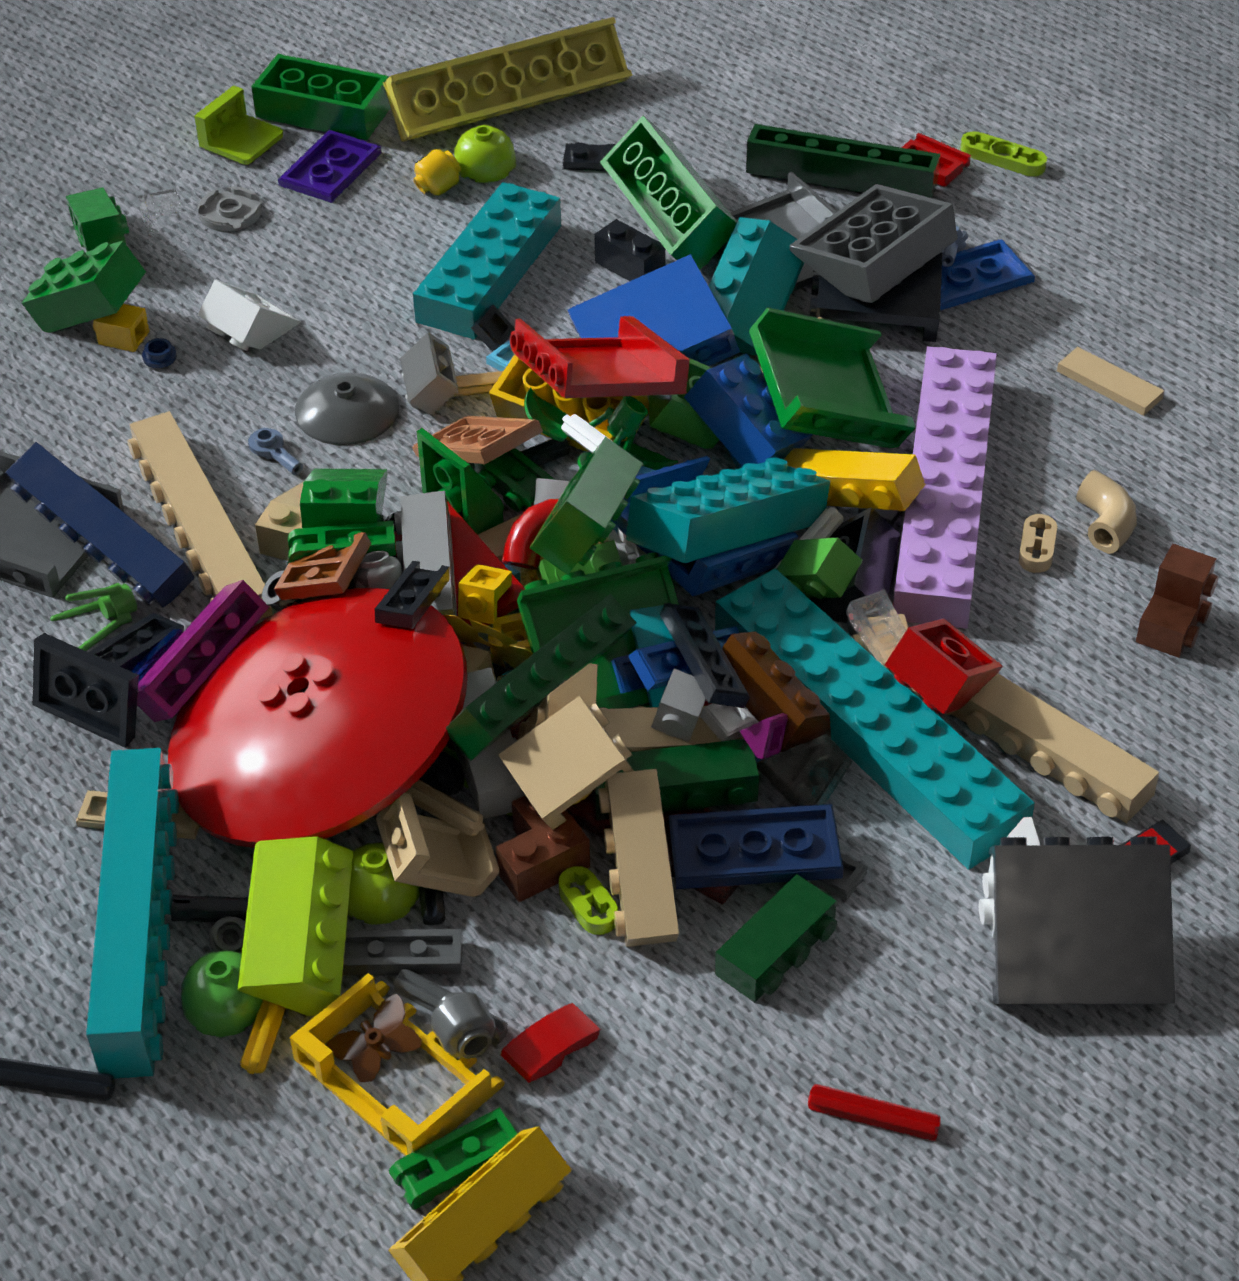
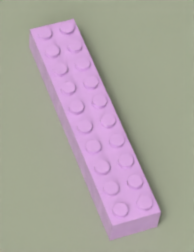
M927 346L913 455L917 457L926 485L905 510L892 615L905 614L906 622L923 624L944 618L954 627L968 628L997 353Z

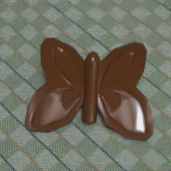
M392 994L380 1004L374 1013V1028L368 1020H364L360 1023V1028L365 1034L355 1030L340 1033L329 1040L326 1046L333 1051L334 1057L342 1061H352L353 1071L360 1082H372L380 1070L382 1058L389 1060L391 1058V1051L405 1053L417 1050L422 1045V1041L412 1028L403 1024L406 1015L404 1003L398 994Z

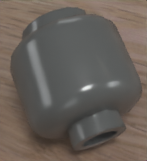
M470 992L450 993L444 996L434 1009L430 1019L432 1030L443 1049L454 1057L470 1059L481 1055L491 1045L496 1030L495 1021L482 999L475 993Z

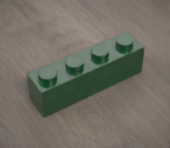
M745 739L631 752L632 755L626 759L633 771L657 769L663 813L689 809L700 810L706 807L731 804L741 805L758 801V768L754 752ZM605 781L591 792L596 821L609 819V813H601L598 789L605 788Z

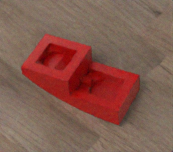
M570 1003L546 1015L525 1029L502 1049L500 1056L530 1083L554 1072L562 1066L566 1055L580 1050L598 1039L601 1029L576 1005Z

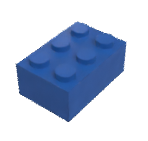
M748 354L708 369L684 396L742 467L747 463H763L767 458H780L784 460L793 448H802L813 436V434L782 429L764 374L759 364L751 359Z

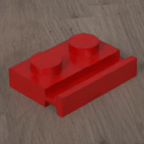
M921 133L916 134L915 140L910 139L901 147L941 154L938 184L946 187L959 176L964 167L968 168L970 166V154Z

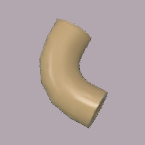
M1092 470L1081 483L1076 500L1100 516L1088 528V537L1092 545L1107 554H1113L1127 542L1137 525L1136 505L1124 487L1097 470Z

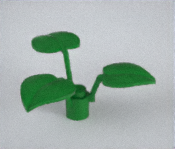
M530 388L526 393L524 408L528 419L538 420L543 431L542 433L552 439L561 442L567 437L572 439L561 429L564 423L562 418L567 414L541 399ZM624 396L615 410L612 407H608L602 415L588 423L595 428L608 419L609 425L607 430L615 437L613 442L642 462L644 467L659 470L678 463V460L667 459L663 455L633 444L636 431L648 414L644 404L634 397ZM583 452L579 456V468L592 454L591 452Z

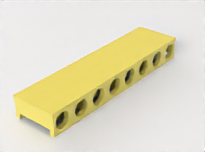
M615 17L391 75L383 82L400 139L402 142L626 81L632 76V72L628 70L614 26L616 23Z

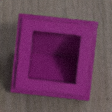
M781 713L740 731L757 758L765 759L781 751L788 720L787 714Z

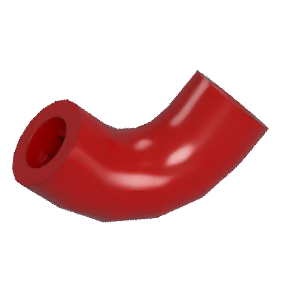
M547 499L528 507L513 523L505 542L502 563L518 568L537 570L540 565L541 556L530 549V546L559 499Z

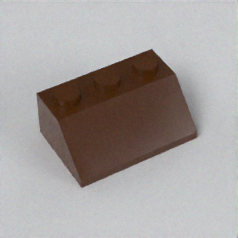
M756 631L732 634L722 649L750 696L746 708L758 722L781 713L787 714L788 720L780 752L820 746L831 740L830 714L820 704L819 697L813 691L807 689L795 676L794 669L788 663L782 661L770 648L769 641Z

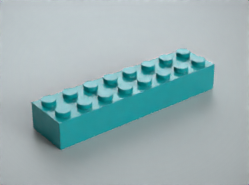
M161 748L112 750L110 758L86 1036L98 1073L111 1074L114 1076V1079L154 1076L155 1061H162L163 1038L162 1034H157L158 1023H165L166 1019L165 999L160 997V988L168 984L167 961L162 960L163 950L170 949V928L168 924H165V915H171V905L173 903L172 892L170 889H167V882L174 880L175 877L174 857L169 855L170 847H176L177 829L176 823L172 822V814H178L179 795L177 789H172V765L165 764Z

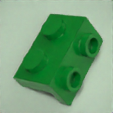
M516 448L486 464L475 463L474 470L486 484L504 496L505 503L516 512H525L528 507L534 505L536 478L556 480Z

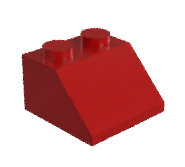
M944 618L908 627L884 664L894 673V678L900 684L913 688L923 697L924 703L930 709L943 714L961 709L1003 667Z

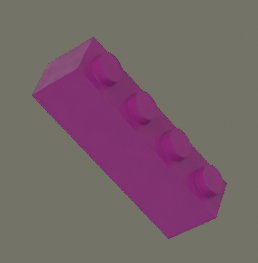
M244 580L224 586L138 682L137 706L153 722L173 718L269 609V606Z

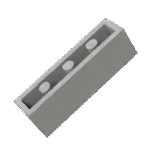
M445 491L400 496L401 512H396L394 517L397 535L402 534V541H396L397 558L400 564H404V570L402 571L404 572L412 561H419L420 569L438 571L442 565L449 566L450 580L443 588L441 595L431 605L442 615L457 616L451 519Z

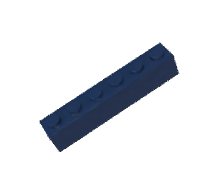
M35 442L5 472L14 483L10 489L24 503L32 500L37 504L34 509L41 517L49 523L54 519L60 523L61 526L58 529L71 542L75 543L78 539L85 544L83 550L94 561L100 563L102 560H105L110 565L107 568L109 572L123 584L127 580L134 584L135 587L132 590L148 605L155 601L164 608L195 579V576L181 558L39 443Z

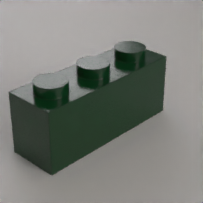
M796 874L715 952V975L754 1003L764 993L768 995L773 994L781 985L784 973L792 966L799 968L808 958L811 947L818 940L822 942L827 941L834 933L837 926V920H835L837 900Z

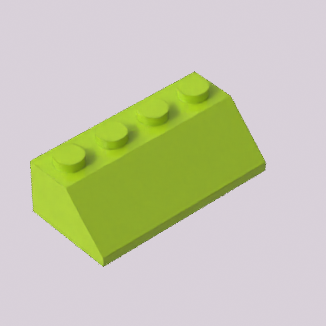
M318 836L266 840L255 844L238 991L307 1016H316L340 996L353 861L352 850Z

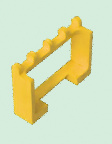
M368 973L290 1036L293 1057L296 1062L406 1156L451 1133L505 1085V1081L499 1076L491 1078L490 1073L485 1069L477 1075L473 1074L469 1069L477 1062V1058L467 1059L462 1057L457 1060L449 1055L439 1045L440 1042L433 1031L426 1035L408 1020L416 1013V1008L410 1003L404 1004L406 1015L403 1024L412 1028L421 1038L422 1045L420 1047L466 1085L419 1125L394 1104L386 1109L335 1065L333 1051L324 1045L370 1006L377 1010L384 1001L382 997L389 992L390 986L384 981H379L375 984L374 977Z

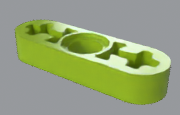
M976 131L967 132L961 138L960 151L970 154L972 159L1031 177L1040 176L1046 171L1047 156L1039 150ZM1003 153L1008 154L1010 156H1000L997 154Z

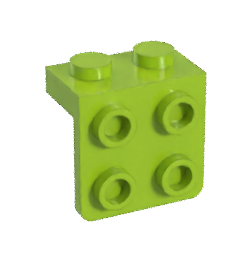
M235 85L194 115L199 147L244 165L251 164L284 137L282 128L247 115L243 88Z

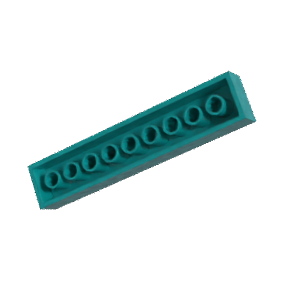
M776 568L716 600L715 631L736 626L740 633L756 631L769 641L770 648L782 661L788 663L794 669L795 676L807 689H810L819 697L820 704L830 714L831 740L968 870L992 855L989 854V848L1000 845V838L1007 837L1023 818L1033 817L1035 802L930 709L908 687L900 684L888 669Z

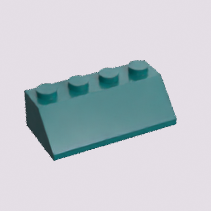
M739 217L709 283L711 292L733 330L739 353L757 355L749 333L750 328L767 307L784 311L804 265L802 260L790 252L789 245L798 239L769 220Z

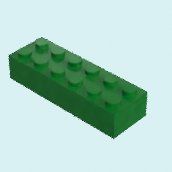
M642 115L600 163L668 253L676 260L691 254L697 267L701 270L703 266L709 263L717 251L729 241L737 221L670 138Z

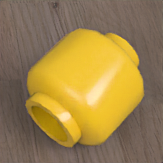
M434 149L415 163L414 172L416 177L413 178V181L423 194L429 191L433 195H442L459 182L461 167L448 150L443 152L439 149Z

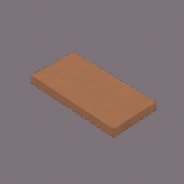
M465 416L432 434V436L467 463L486 464L543 431L539 421L535 419ZM417 442L412 448L415 455L419 457Z

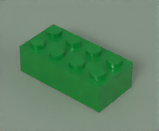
M277 54L251 86L255 117L323 132L332 130L367 141L391 109L383 82L389 76Z

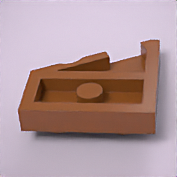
M361 532L354 535V542L349 547L336 551L334 546L330 545L313 555L305 556L289 563L274 587L276 594L280 600L344 593L372 543L366 533Z

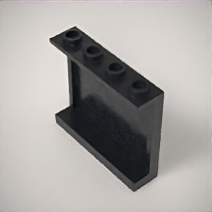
M943 252L938 253L921 268L903 279L900 284L895 285L872 303L846 296L821 275H813L811 295H817V298H811L809 316L923 327L922 341L936 342L940 322Z
M1026 837L1000 838L1001 845L989 848V854H993L996 961V986H992L994 1004H1175L1170 845H1157V837H1130L1131 845H1114L1113 837H1087V845H1070V837H1045L1044 845H1027Z

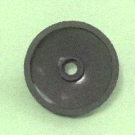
M355 372L333 374L316 381L304 390L295 406V417L301 430L317 441L334 445H352L374 439L393 425L399 413L398 397L387 383L371 375Z

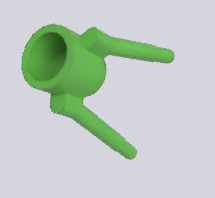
M116 583L105 588L68 594L65 597L68 602L99 598L97 601L50 617V620L57 621L96 609H100L106 619L113 617L114 621L78 647L87 651L118 627L132 621L130 613L137 611V603L132 590L127 584L120 585V583Z

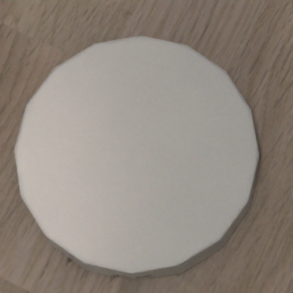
M227 187L225 192L219 193V189L214 190L201 199L198 204L199 219L204 226L212 230L223 232L239 231L250 227L258 221L262 214V205L255 192L242 187Z

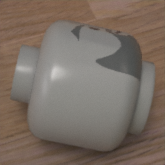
M385 551L367 553L353 576L355 588L391 589L403 573L401 564L397 558L389 556L388 552Z

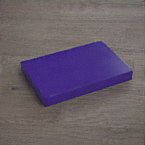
M328 130L278 178V184L281 187L332 203L382 153L381 146Z

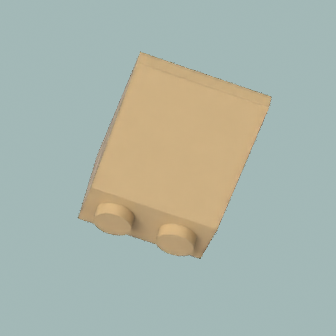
M303 482L271 500L256 522L255 528L260 554L289 561L288 535L292 530L302 528L300 498Z

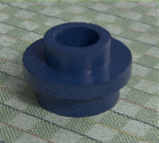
M155 338L145 344L142 358L143 362L151 368H164L175 362L177 353L169 340Z

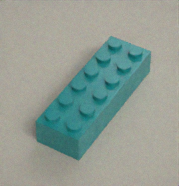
M502 182L413 292L415 323L475 340L477 334L471 327L486 308L493 304L499 309L560 229V197Z
M767 458L763 463H747L740 469L720 470V474L712 476L699 475L693 481H676L669 487L649 488L646 493L631 496L626 540L680 562L687 563L810 527L826 509L830 480L816 476L817 472L812 469L793 468L787 466L788 462L786 460Z

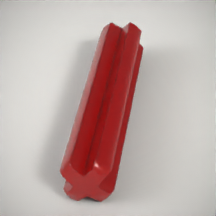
M820 1084L812 1086L808 1097V1108L810 1110L930 1141L936 1140L941 1125V1117L938 1114Z

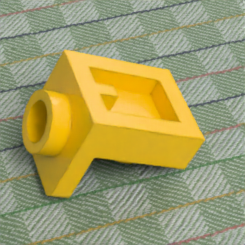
M476 564L459 582V617L493 624L497 619V601L512 585V571Z

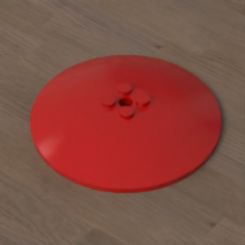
M355 588L347 589L344 593L338 595L316 596L301 601L275 613L252 627L181 707L175 720L168 748V764L172 765L173 770L172 789L178 790L179 804L196 825L208 834L234 845L255 848L256 843L266 840L316 836L325 839L362 823L389 806L418 781L437 759L450 739L446 727L463 709L467 692V661L463 646L447 619L431 605L413 629L375 623V607L390 589ZM307 688L304 693L299 692L301 689Z

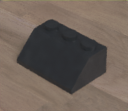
M870 507L841 523L829 537H838L863 560L842 597L809 598L836 622L847 623L849 615L862 607H876L883 613H885L887 608V599L892 582L900 533Z

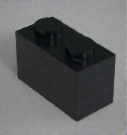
M618 219L613 220L594 234L595 263L628 281H632L666 265V249L661 242Z

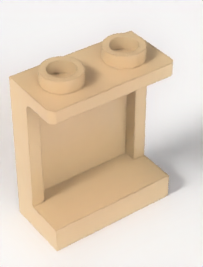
M580 696L498 754L540 817L552 830L566 821L562 815L564 810L618 771H633L626 760L632 755L630 750L618 734L612 739L607 734L604 727L609 724V721L597 704L594 703L588 707Z
M402 794L376 817L395 882L474 897L481 895L499 873V867L485 828L483 831L480 830L476 836H469L443 820L417 815L411 794Z

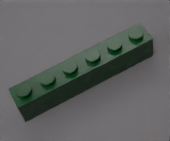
M754 124L747 140L746 173L788 180V173L793 172L803 182L863 193L875 184L933 199L938 185L941 154Z
M610 593L467 705L446 727L448 736L467 758L472 761L533 712V709L538 707L549 693L612 648L637 622Z

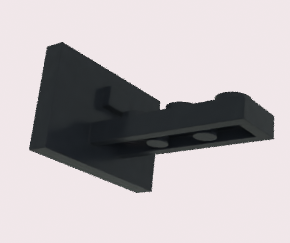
M153 612L89 652L43 633L34 639L32 705L126 748L135 739L139 675L131 671L172 646L184 632V625Z

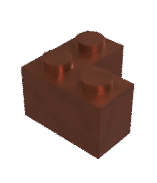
M1172 543L1159 567L1154 595L1140 618L1136 643L1178 658L1181 656L1185 646L1193 648L1200 629L1196 625L1198 622L1206 623L1212 608V602L1207 601V598L1213 595L1219 576L1213 574L1217 558Z
M526 795L512 801L513 830L517 837L496 846L497 864L499 867L498 875L519 903L558 884L560 875L568 868L574 866L590 868L589 838L567 810L562 812L566 821L552 830L540 817Z

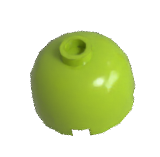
M480 125L472 128L461 135L455 146L454 157L461 167L459 175L465 179L468 177L475 179V182L479 183L495 182L506 178L509 172L516 167L513 142L505 132L495 127Z
M383 842L368 843L356 848L353 851L348 915L364 920V923L372 925L391 923L407 915L416 900L418 901L420 896L419 886L395 882Z

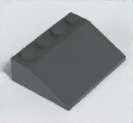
M875 184L789 245L790 252L846 296L872 303L958 239L953 204Z

